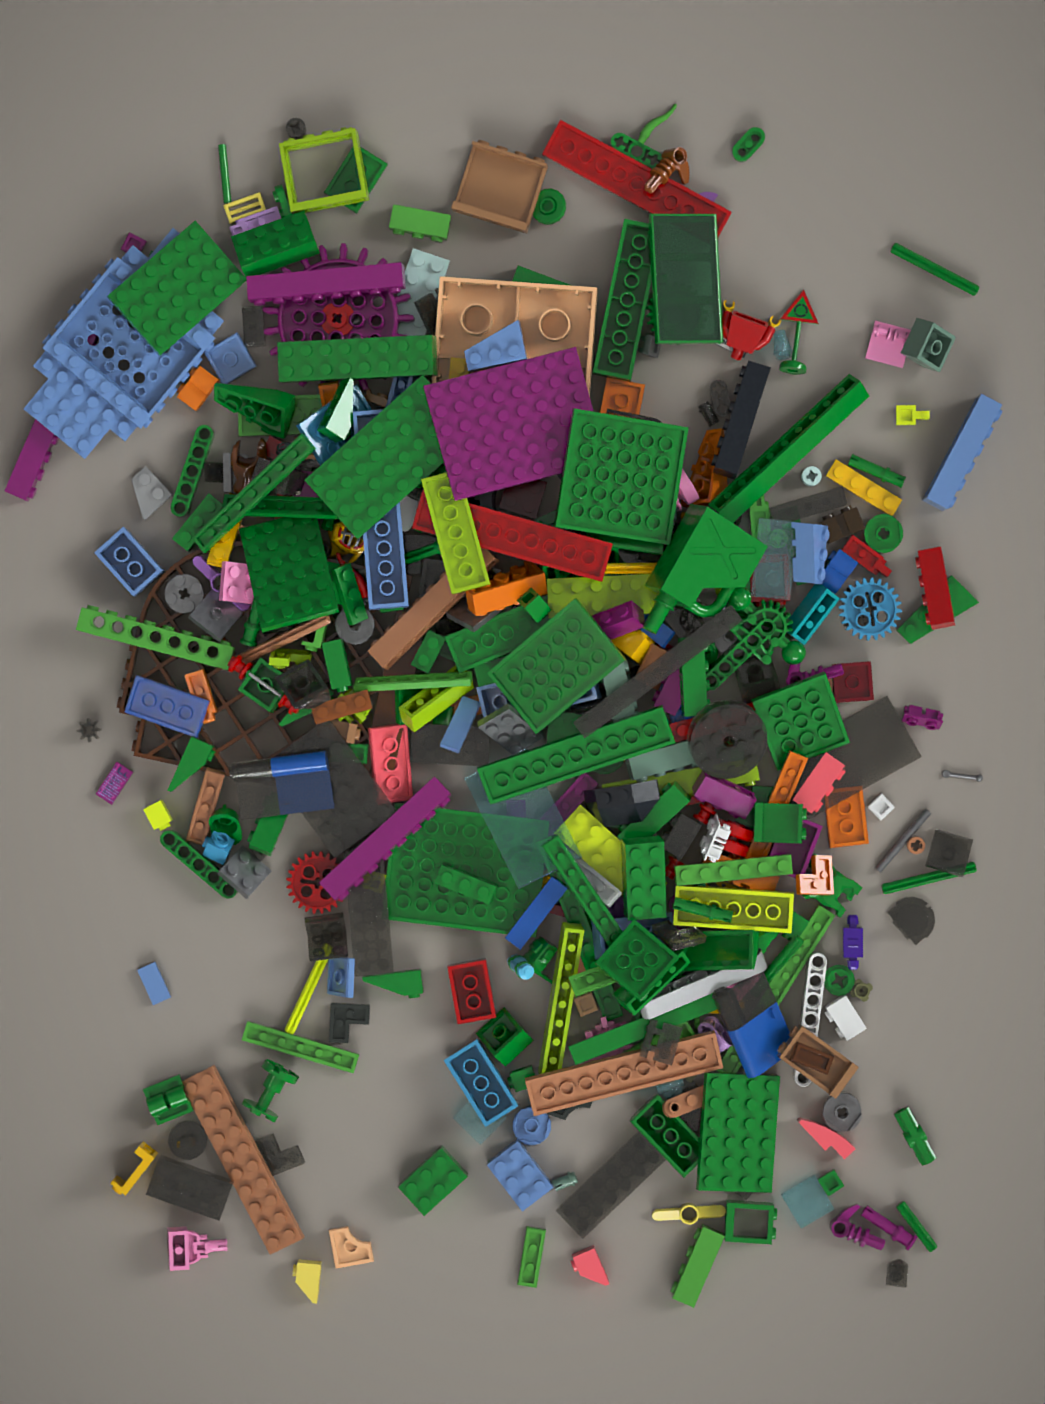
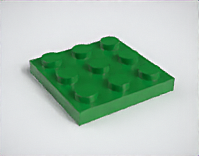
M634 919L595 964L641 1002L679 960V956Z

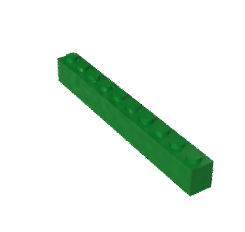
M848 374L708 504L709 508L734 523L869 397L861 381Z

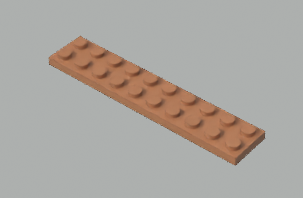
M712 1030L524 1079L533 1115L537 1116L722 1069L723 1064L716 1033Z
M213 1065L183 1080V1090L186 1096L189 1097L198 1119L269 1254L271 1255L302 1240L305 1236L216 1066Z

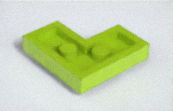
M278 648L271 652L269 665H274V668L278 669L289 666L290 662H295L297 665H306L311 661L312 651Z

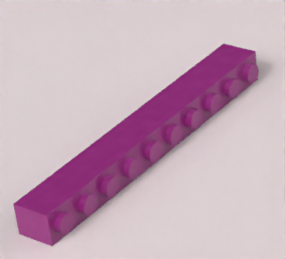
M91 334L88 336L87 341L90 345L95 346L99 338L97 335ZM36 419L4 490L28 502L36 494L37 488L35 486L37 481H41L45 470L42 469L45 462L49 463L52 457V452H50L52 446L56 445L59 441L56 435Z

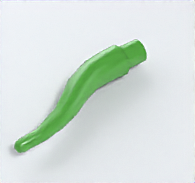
M674 104L664 115L654 118L647 123L640 132L637 141L644 144L653 129L671 116L677 104Z

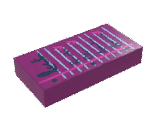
M116 762L96 792V795L113 805L134 772L121 763Z

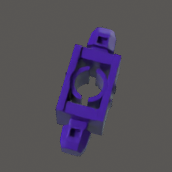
M848 915L847 924H849V927H843V957L849 958L847 960L849 970H857L859 967L857 957H863V928L857 927V924H859L857 915Z

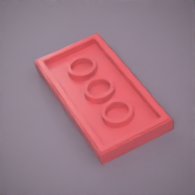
M390 724L368 728L375 805L409 800L413 797L407 726L405 724ZM403 728L397 758L390 756V753L395 752L398 748L396 737L399 729ZM390 759L396 760L394 770L387 768V762Z

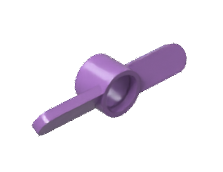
M195 556L193 558L194 566L210 580L212 589L220 593V590H217L214 586V580L221 576V573L212 565H208L207 560L203 556ZM232 602L241 611H246L250 604Z

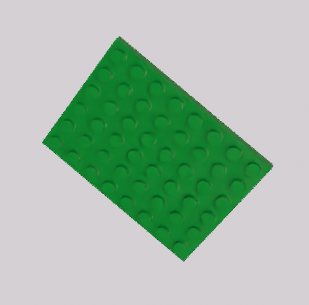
M395 803L394 813L404 804ZM437 808L435 810L436 815L429 821L424 820L420 824L422 827L415 834L411 832L406 837L407 841L400 848L396 846L392 850L393 854L388 858L381 919L508 934L542 890L545 862L537 841L548 837L550 821ZM441 865L451 866L498 885L491 904H486L435 884ZM537 929L535 930V932L532 934L531 937L536 938V936H537Z

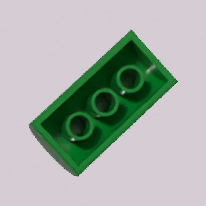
M656 1094L641 1106L629 1121L668 1163L685 1178L698 1165L700 1138L679 1116L675 1118L667 1117L662 1110L665 1101Z

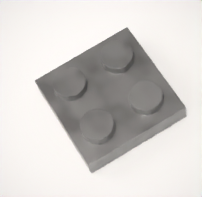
M242 846L217 874L247 899L272 871L248 849Z

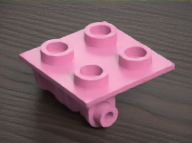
M875 321L865 358L903 368L906 356L901 354V351L911 330Z

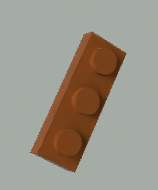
M368 689L311 706L316 725L373 708Z

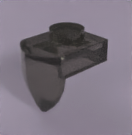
M896 1259L888 1263L886 1286L907 1287L909 1266L904 1260Z

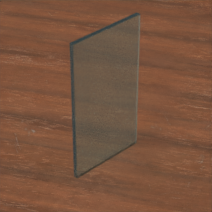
M525 748V749H523L522 751H520V752H518V753L527 751L528 749ZM476 772L464 778L518 889L557 871L541 846L556 834L559 835L575 861L582 858L546 786L490 805L479 773Z

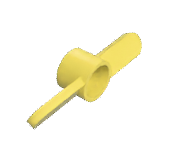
M685 1203L680 1208L655 1209L652 1212V1218L656 1221L681 1219L683 1223L690 1225L694 1224L698 1219L721 1218L725 1216L726 1209L722 1205L695 1206L693 1203ZM687 1207H692L696 1211V1216L692 1220H686L682 1217V1211Z

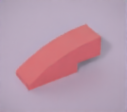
M801 1117L797 1120L825 1151L832 1146L845 1160L856 1149L842 1135L821 1123Z

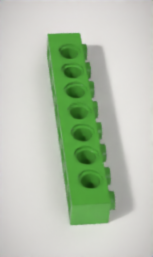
M87 605V608H81L76 627L78 631L229 670L228 663L235 651V647H231V642L221 640L220 643L212 642V637L201 635V638L193 636V632L186 630L178 633L174 631V627L167 625L159 628L155 626L156 622L144 620V623L137 622V617L125 615V618L118 617V612L106 610V613L99 612V607ZM99 616L104 619V625L100 628L95 625V619ZM117 621L123 624V630L119 633L113 628ZM136 626L142 629V635L138 638L134 637L132 633ZM155 631L161 634V640L157 643L151 639V635ZM174 636L180 639V645L176 648L170 644V640ZM193 641L199 644V650L195 653L189 649V645ZM212 646L218 649V655L214 658L208 654V650Z

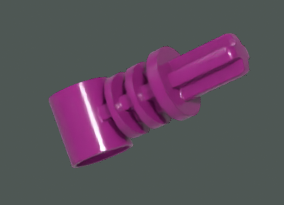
M801 663L797 665L790 664L786 683L790 685L797 680H803L821 672H825L827 678L831 679L843 675L844 669L841 664L823 668L820 665L818 666V671L812 669L811 673H808V671L800 672Z
M858 1204L843 1209L831 1220L830 1230L834 1236L839 1238L846 1236L848 1241L853 1239V1243L858 1241L860 1247H864L866 1244L878 1250L883 1249L885 1245L884 1239L870 1234V1229L868 1228L862 1231V1227L855 1228V1224L850 1223L849 1218L860 1208ZM837 1223L844 1224V1229L840 1232L834 1230V1226Z

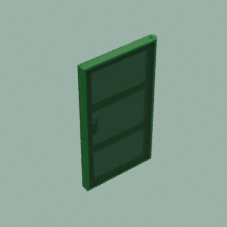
M650 214L649 233L655 344L723 343L717 214Z

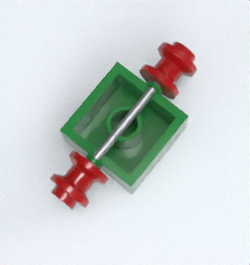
M241 655L231 658L228 663V671L231 673L233 671L238 672L239 679L241 680L247 676L238 690L268 712L273 713L278 706L280 708L285 706L289 709L288 714L292 715L293 713L297 714L302 708V699L300 697L295 699L291 696L290 688L295 681L279 669L274 668L273 665H269L268 661L260 657L252 668L253 664L251 662L247 664L242 662Z

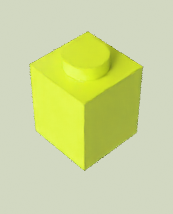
M163 800L143 809L154 830L159 828L162 831L171 826L169 822L173 821V818Z

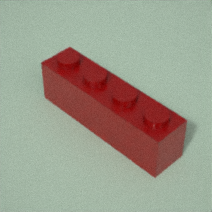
M940 546L919 550V557H915L917 569L921 568L922 573L918 577L920 587H924L925 594H922L923 605L928 607V613H925L927 625L931 624L932 630L956 626L942 548Z

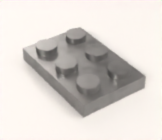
M509 703L477 721L479 729L512 755L544 738L543 731L541 730L538 734H535L518 711Z

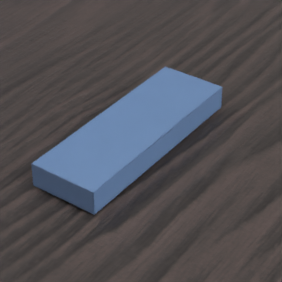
M462 696L440 743V747L459 753L480 708L479 701Z

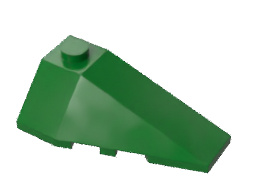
M215 383L214 401L233 413L238 412L242 414L249 423L253 421L258 424L265 433L283 439L286 437L295 411V395L277 389Z

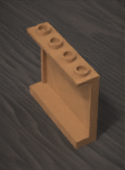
M478 140V142L472 141L473 147L456 200L453 201L452 210L527 234L547 173V163H544L545 160L539 157L527 158L525 153L515 151V154L508 152V149L503 146L491 147L488 142Z

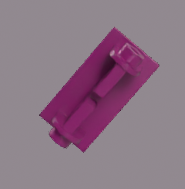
M910 704L909 706L905 705L903 711L905 714L901 722H905L910 726H924L929 730L940 729L943 723V713L926 708L925 714H922L923 707Z

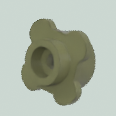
M861 979L855 980L854 989L850 991L851 996L858 997L863 1002L867 1001L873 986L870 983H863Z

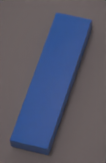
M552 876L505 939L521 950L568 887Z

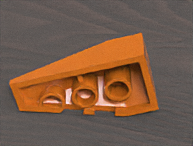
M722 428L706 431L698 450L699 457L696 465L693 464L691 467L693 472L690 481L699 496V499L692 504L708 506L728 486L727 477L713 473L714 466L711 465L714 454H719L720 448H717L720 436L724 437V430ZM681 499V506L689 508L690 505H687L683 501V499Z

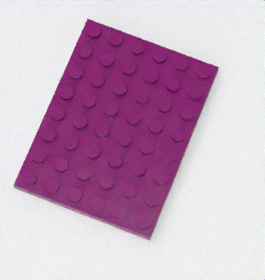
M576 347L423 386L454 501L562 474L573 408L594 412Z

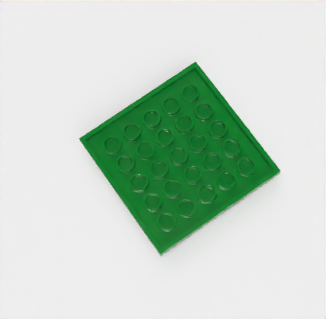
M573 408L554 527L670 545L689 427Z

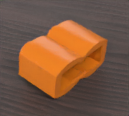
M201 366L198 368L194 367L190 372L189 381L186 384L182 383L177 390V393H179L177 398L195 411L199 410L213 391L215 383L220 381Z

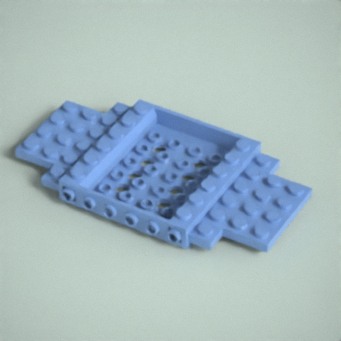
M174 228L171 229L149 257L132 245L122 259L117 257L113 260L111 258L105 265L107 269L103 275L99 273L92 281L94 286L89 291L86 288L79 298L82 301L78 305L73 304L67 311L69 314L65 321L61 319L54 327L57 331L53 336L48 334L43 340L44 347L42 349L45 352L33 365L48 380L24 407V410L84 459L109 429L123 441H126L137 427L139 429L143 426L147 428L153 421L151 418L155 411L159 413L166 405L163 401L167 396L172 398L178 390L176 385L180 381L184 383L190 376L188 372L192 366L196 368L203 360L200 356L204 351L209 353L213 348L215 337L212 335L224 322L213 311L210 312L172 345L167 353L159 356L135 328L129 327L128 320L123 314L117 316L113 313L112 308L114 304L107 296L180 234ZM91 334H95L99 338V343L95 346L90 345L87 341L88 336ZM104 348H113L114 356L112 358L104 357ZM125 359L129 362L130 367L128 370L122 371L119 369L118 363L120 360ZM141 372L144 374L145 380L143 383L138 384L134 381L133 376L135 373Z

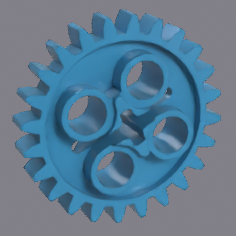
M873 577L870 578L869 583H867L865 578H862V584L856 580V587L848 585L850 592L843 591L846 598H840V601L844 604L838 606L839 609L843 610V613H840L838 616L845 618L841 624H848L845 630L852 629V636L859 633L858 639H862L865 635L866 641L870 640L871 635L874 640H878V634L884 638V631L892 633L890 626L897 627L894 620L901 619L896 616V613L902 612L901 609H897V606L902 603L895 601L899 594H892L895 588L887 589L888 582L881 585V579L874 583ZM865 592H868L870 606H874V610L871 611L875 623L874 626L871 625L870 612H866L865 608L868 607ZM875 592H879L882 595L880 603H876L873 600ZM856 596H860L863 599L861 607L854 605V598ZM880 611L886 614L884 622L877 620V613ZM860 615H864L867 618L865 626H860L857 622Z

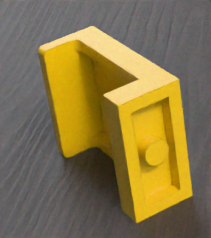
M144 1141L134 1152L143 1161L130 1178L125 1181L117 1175L110 1183L113 1185L112 1189L120 1195L123 1193L126 1196L158 1155V1152Z

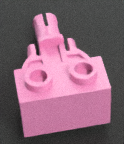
M187 1226L167 1227L168 1266L170 1271L190 1270V1264L198 1262L201 1258H208V1253L227 1251V1239L209 1240L207 1239V1234L199 1235L195 1231L188 1230Z

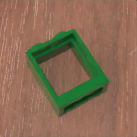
M338 639L322 643L331 689H336L337 692L349 690V686H352L353 683L343 640Z
M726 1200L725 1242L772 1245V1239H776V1228L773 1227V1220H777V1208H774V1204L770 1202ZM735 1208L768 1210L766 1237L733 1235Z

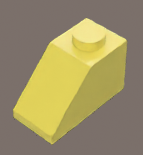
M299 1259L297 1265H293L292 1276H296L295 1282L311 1302L317 1304L322 1261Z

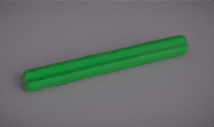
M894 243L890 252L973 296L977 294L979 286L898 243Z
M969 862L884 883L881 887L883 894H889L974 873L977 871L974 862Z

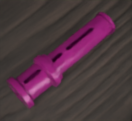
M868 1205L862 1211L863 1213L860 1216L888 1233L893 1241H898L904 1245L906 1250H909L915 1243L918 1236L904 1230L902 1225H895Z

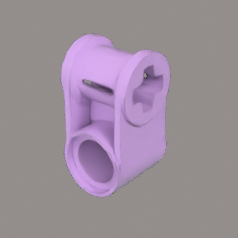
M715 1016L705 1017L698 1026V1034L712 1030L715 1031L720 1053L733 1045L728 1032Z

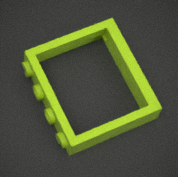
M343 127L341 131L333 132L328 130L323 131L322 135L314 136V134L302 136L303 139L295 140V138H288L283 143H279L289 206L292 214L305 210V213L370 200L359 136L355 128ZM352 139L361 190L298 202L289 152Z

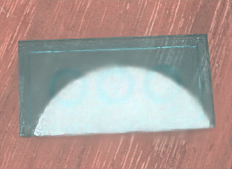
M759 518L757 539L768 547L753 572L751 596L790 600L793 578L792 558L795 557L796 546H792V539H795V528L791 527V522L794 521Z

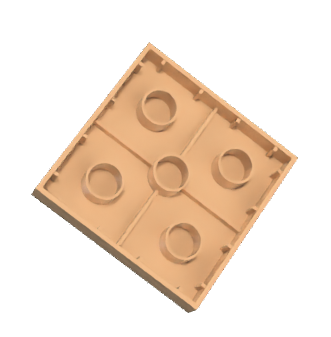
M440 276L435 333L438 376H432V383L449 379L451 357L466 359L465 350L519 320L527 359L576 347L590 396L597 287Z

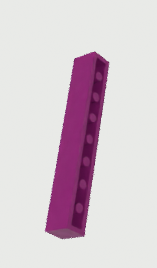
M402 262L246 276L248 300L256 306L265 305V302L273 301L274 304L285 303L284 300L302 302L304 298L322 300L326 296L338 299L348 294L351 297L362 296V293L380 295L381 291L400 293L401 290L406 289L405 271Z
M434 776L319 882L335 901L345 899L350 894L348 890L353 886L358 887L364 881L363 877L367 873L372 874L379 867L377 864L382 859L386 861L393 854L392 850L396 846L400 848L407 841L406 837L411 832L413 834L418 832L422 827L420 824L424 820L429 821L436 815L435 810L440 806L442 808L451 801L449 798L452 796L451 793Z

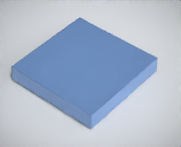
M237 332L213 346L209 353L204 352L222 384H229L257 367Z
M330 955L328 959L327 994L353 998L355 958Z

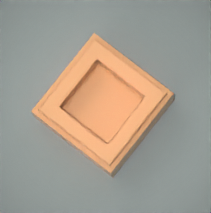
M592 992L573 998L580 1017L599 1010Z

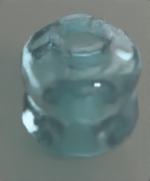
M683 1079L655 1086L659 1096L663 1094L665 1099H669L673 1095L681 1094L683 1092L682 1086H685Z

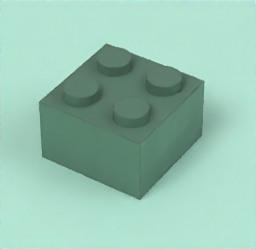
M916 318L901 354L923 368L940 372L956 337L934 322Z

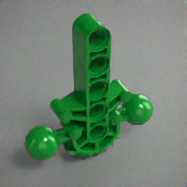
M745 587L735 588L727 603L734 610H743L746 613V617L738 620L732 619L728 622L730 631L738 639L709 666L706 678L708 676L716 678L715 682L710 684V690L718 688L752 654L764 664H770L771 656L774 652L773 648L777 646L782 649V658L786 663L797 665L804 660L806 656L804 645L799 641H790L785 636L786 632L793 631V628L788 626L793 624V621L788 619L791 614L790 612L784 613L786 611L785 606L779 609L780 602H776L773 606V601L769 599L768 605H766L765 600L762 599V605L756 607L751 602L752 597L748 589ZM766 621L772 623L768 630L761 628L762 624ZM746 622H749L750 624H752V626L749 627V628H747V627H745V626H743V625H744V623H746ZM756 635L758 639L755 643L747 642L748 637ZM767 639L770 643L769 648H765L763 645ZM736 649L744 651L740 657H735L733 653ZM724 662L730 664L727 670L719 669L720 664Z

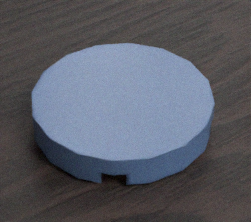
M527 1106L520 1109L515 1115L513 1132L521 1143L537 1145L549 1136L551 1120L547 1113L534 1116L532 1107Z

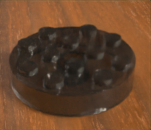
M719 700L705 706L693 718L688 730L687 744L692 758L702 771L716 778L731 779L748 773L761 761L767 747V731L762 719L749 705L737 700ZM731 736V738L728 740L729 743L727 741H723L726 737Z

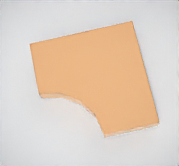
M348 1226L329 1229L335 1268L374 1262L371 1241H361L355 1238Z

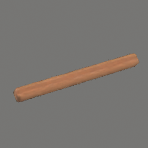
M327 615L309 620L239 654L242 656V662L247 664L330 624V616Z

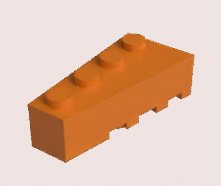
M524 561L523 566L518 567L514 565L510 567V571L507 573L499 572L495 574L493 579L489 580L490 585L466 591L468 609L475 616H484L488 612L503 610L505 607L513 604L519 605L517 600L530 588H533L540 596L547 594L545 573L533 562Z

